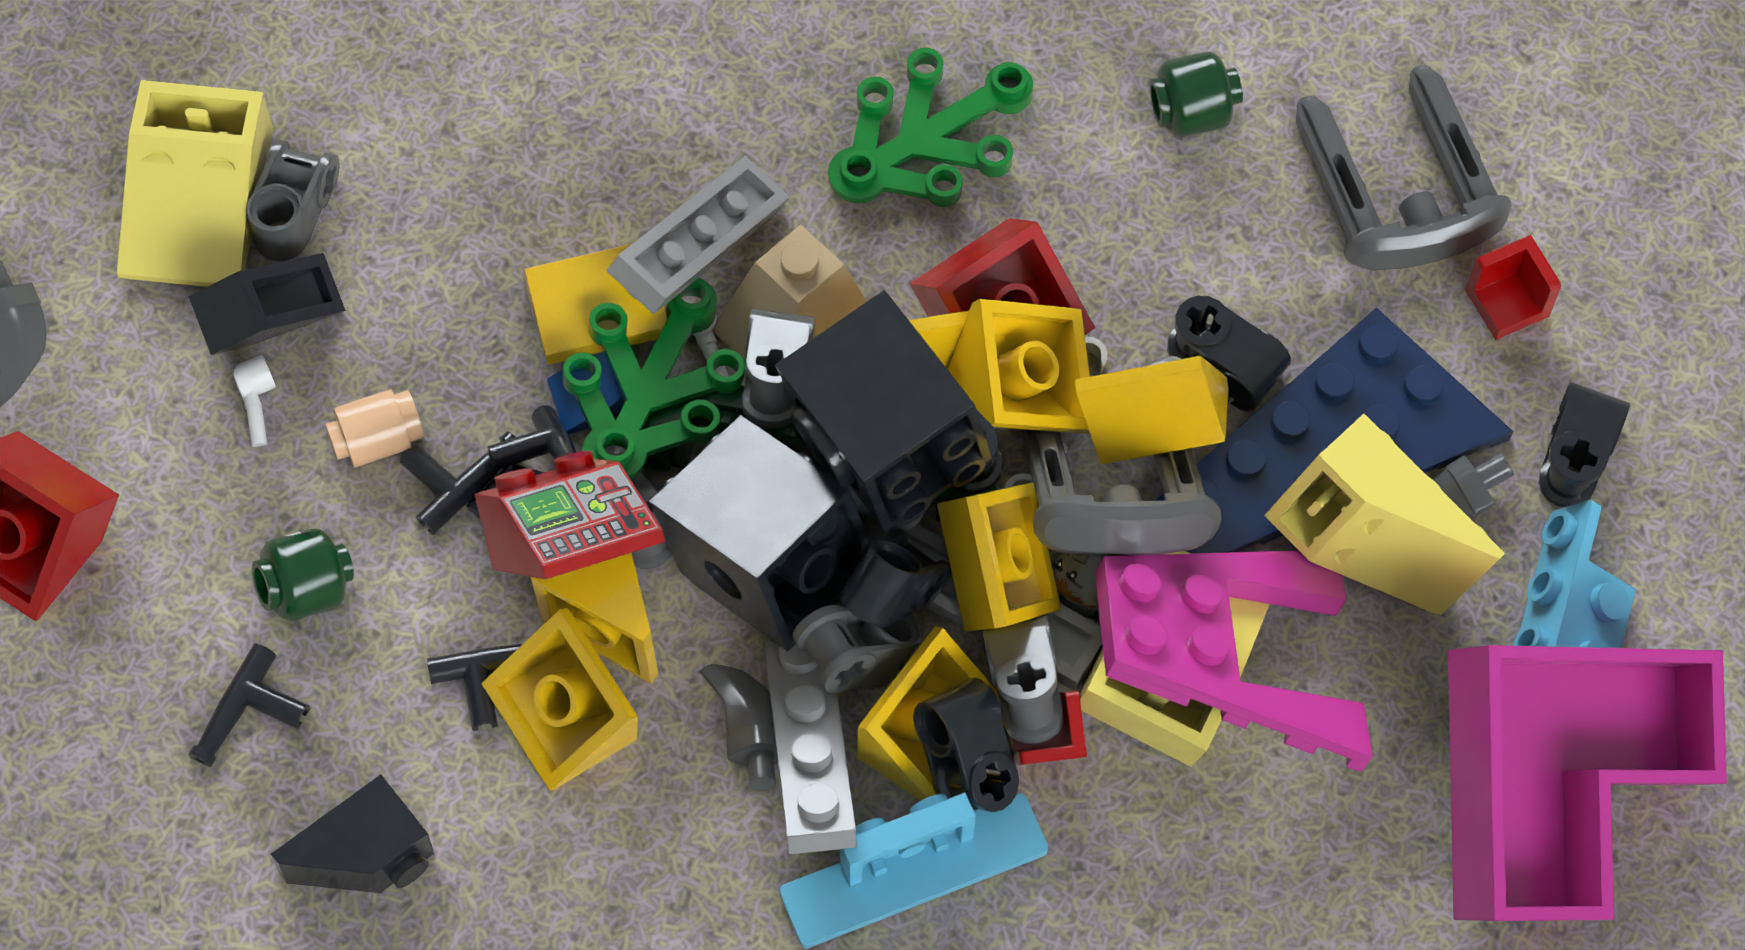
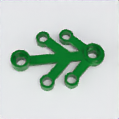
M916 49L909 55L907 60V78L910 85L899 135L877 148L882 117L888 115L893 107V87L882 77L874 76L864 79L857 88V107L860 113L853 145L840 150L832 158L828 168V180L831 189L837 196L852 203L869 202L876 199L883 192L928 199L932 204L939 207H949L956 204L962 195L963 178L961 173L951 165L978 169L988 177H1000L1005 175L1012 166L1013 147L1009 140L1000 135L986 136L979 143L949 139L947 137L993 110L1003 114H1015L1023 111L1032 99L1033 79L1031 74L1017 63H1001L989 71L983 87L928 118L934 87L939 85L943 78V58L934 49ZM921 64H929L935 70L924 74L918 72L915 68ZM1005 78H1012L1018 81L1019 85L1014 88H1006L999 82ZM871 93H879L885 99L881 102L873 103L865 97ZM990 151H997L1003 154L1004 158L1000 161H990L985 158L984 154ZM911 158L944 163L943 165L933 167L928 174L896 168ZM854 166H863L869 172L864 176H854L848 170ZM939 181H948L954 185V188L949 191H940L933 185Z
M701 278L696 279L666 304L667 321L642 370L626 336L628 317L625 310L614 303H602L591 311L589 317L590 337L595 343L602 346L626 400L616 421L599 389L602 375V367L599 360L588 353H576L567 358L564 363L563 385L570 394L576 397L591 431L584 440L582 451H592L594 459L620 462L630 480L641 473L647 456L690 442L706 444L719 431V410L713 403L707 400L689 402L683 408L681 419L642 430L651 412L716 391L719 393H731L739 389L743 383L745 372L744 359L739 353L730 349H720L712 353L705 367L668 378L689 335L708 329L715 320L717 295L713 287ZM695 296L702 300L698 303H688L682 297ZM603 320H613L619 326L613 330H605L597 324ZM720 366H729L736 373L732 376L724 377L717 374L715 369ZM583 369L591 372L593 376L588 380H577L571 374ZM702 416L709 419L711 424L707 427L699 428L693 426L689 421L694 417ZM620 446L625 448L626 451L621 455L614 456L606 453L604 448Z

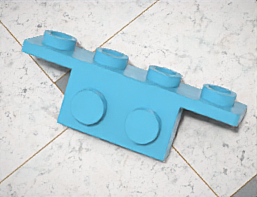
M1586 500L1555 510L1547 520L1542 531L1543 544L1536 571L1527 589L1528 601L1523 621L1513 646L1622 648L1636 589L1589 561L1601 513V506L1594 501Z
M966 793L947 799L945 794H938L919 801L909 810L910 814L886 823L883 818H875L855 826L857 848L840 849V863L788 882L780 887V898L801 947L805 949L811 948L1045 856L1048 851V843L1027 797L1022 793H1018L1012 803L1004 810L989 812L980 809L973 811Z

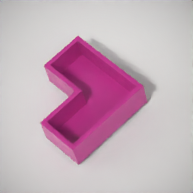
M1502 645L1448 650L1453 920H1614L1611 785L1690 786L1727 784L1723 650Z

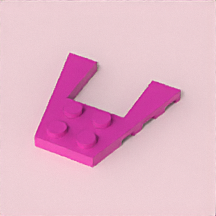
M1299 550L1103 557L1095 571V581L1107 677L1183 706H1187L1189 701L1194 699L1220 709L1221 720L1244 729L1252 721L1285 734L1284 744L1310 754H1313L1317 747L1347 757V768L1360 772L1363 771L1373 756L1364 703L1241 682L1229 597L1336 616L1346 602L1343 576L1310 562Z

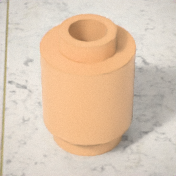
M392 389L334 407L333 411L336 421L325 424L337 460L349 457L353 468L406 451L408 448H412L410 442L425 438L421 421L409 390L394 394Z

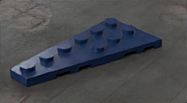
M1376 307L1225 439V442H1221L1196 464L1202 478L1205 495L1214 499L1218 504L1222 520L1218 531L1212 539L1203 546L1187 550L1186 552L1190 554L1240 552L1260 543L1262 545L1283 536L1264 515L1315 458L1363 414L1380 430L1388 434L1394 443L1424 473L1436 468L1440 470L1464 455L1467 456L1488 446L1492 448L1511 439L1514 431ZM1165 494L1160 495L1155 501H1164Z

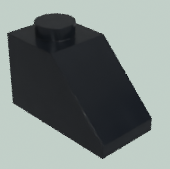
M324 253L241 270L189 296L211 355L248 347L346 311Z
M380 774L272 852L271 856L279 874L287 884L382 893L392 884L397 888H403L418 879L428 868L429 862L427 859L434 854V850L427 831Z

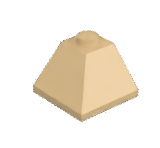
M800 224L753 264L717 319L712 330L715 337L727 349L739 353L745 362L747 334L752 309L815 317L813 338H815L866 303L867 300L846 266Z

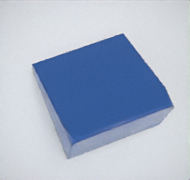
M603 351L593 354L599 360L602 367L599 389L616 421L624 406V401L618 382ZM583 369L571 374L577 380H588L593 376L591 372ZM563 370L547 378L559 419L568 435L589 429L576 397L570 394L563 385Z

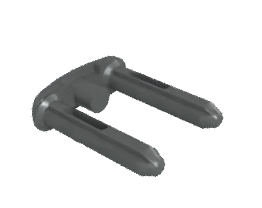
M1419 65L1411 71L1409 93L1462 206L1461 212L1443 216L1433 194L1423 191L1407 197L1399 205V211L1406 227L1402 228L1399 221L1382 226L1367 193L1366 185L1358 173L1330 108L1315 96H1305L1297 104L1296 124L1349 242L1344 249V256L1350 263L1367 270L1410 268L1438 262L1463 253L1497 234L1505 225L1512 207L1511 200L1507 196L1497 194L1483 165L1480 153L1475 148L1443 77L1427 65Z
M1022 429L1023 442L1039 507L1035 511L1032 521L1034 533L1040 542L1048 548L1061 553L1091 556L1161 555L1192 550L1203 546L1218 531L1222 520L1221 510L1214 499L1205 495L1202 478L1198 472L1192 448L1154 455L1165 494L1164 501H1142L1141 495L1136 488L1129 485H1119L1113 487L1105 494L1103 502H1095L1093 495L1075 494L1074 482L1070 474L1060 432Z

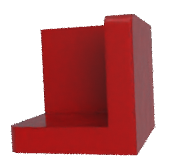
M1530 234L1478 257L1475 260L1465 291L1491 334L1497 340L1550 317L1561 289V283Z
M1079 691L1059 692L1064 715L1063 726L1059 733L1050 740L1026 744L1016 741L1010 736L1012 757L1016 765L1087 757Z

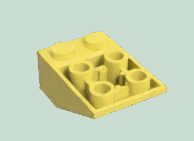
M141 80L128 139L117 264L118 278L208 287L238 271L245 270L252 238V230L246 210L247 204L261 176L274 130L263 92Z
M1365 414L1358 418L1322 451L1264 515L1310 562L1426 611L1440 615L1505 554L1488 537L1487 533L1479 525L1475 524L1441 490L1439 485L1428 477L1394 443L1391 437L1380 430Z
M1180 551V552L1167 553V554H1190V553H1188V552H1186V551ZM1229 597L1241 678L1270 604ZM1103 648L1079 695L1082 712L1190 767L1208 750L1221 722L1220 709L1191 699L1187 706H1183L1107 677Z

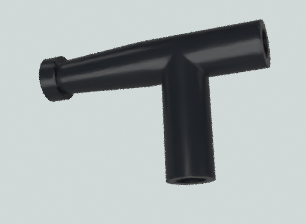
M543 405L534 410L532 422L537 431L487 446L494 470L546 454H550L553 460L561 456L577 452L553 407Z
M506 431L499 440L502 442L516 436ZM417 444L412 445V448H408L400 459V464L437 495L416 516L417 521L422 526L426 524L429 527L428 531L432 535L475 496L474 494L479 493L500 470H494L487 452L455 478Z
M253 644L219 701L197 746L193 745L188 753L191 759L211 768L216 760L214 755L247 706L299 729L302 724L299 719L301 715L306 716L308 714L310 706L261 683L276 658V654L261 644Z
M522 644L495 646L427 658L431 684L464 679L472 731L479 730L478 726L484 724H491L492 728L498 726L495 705L481 683Z

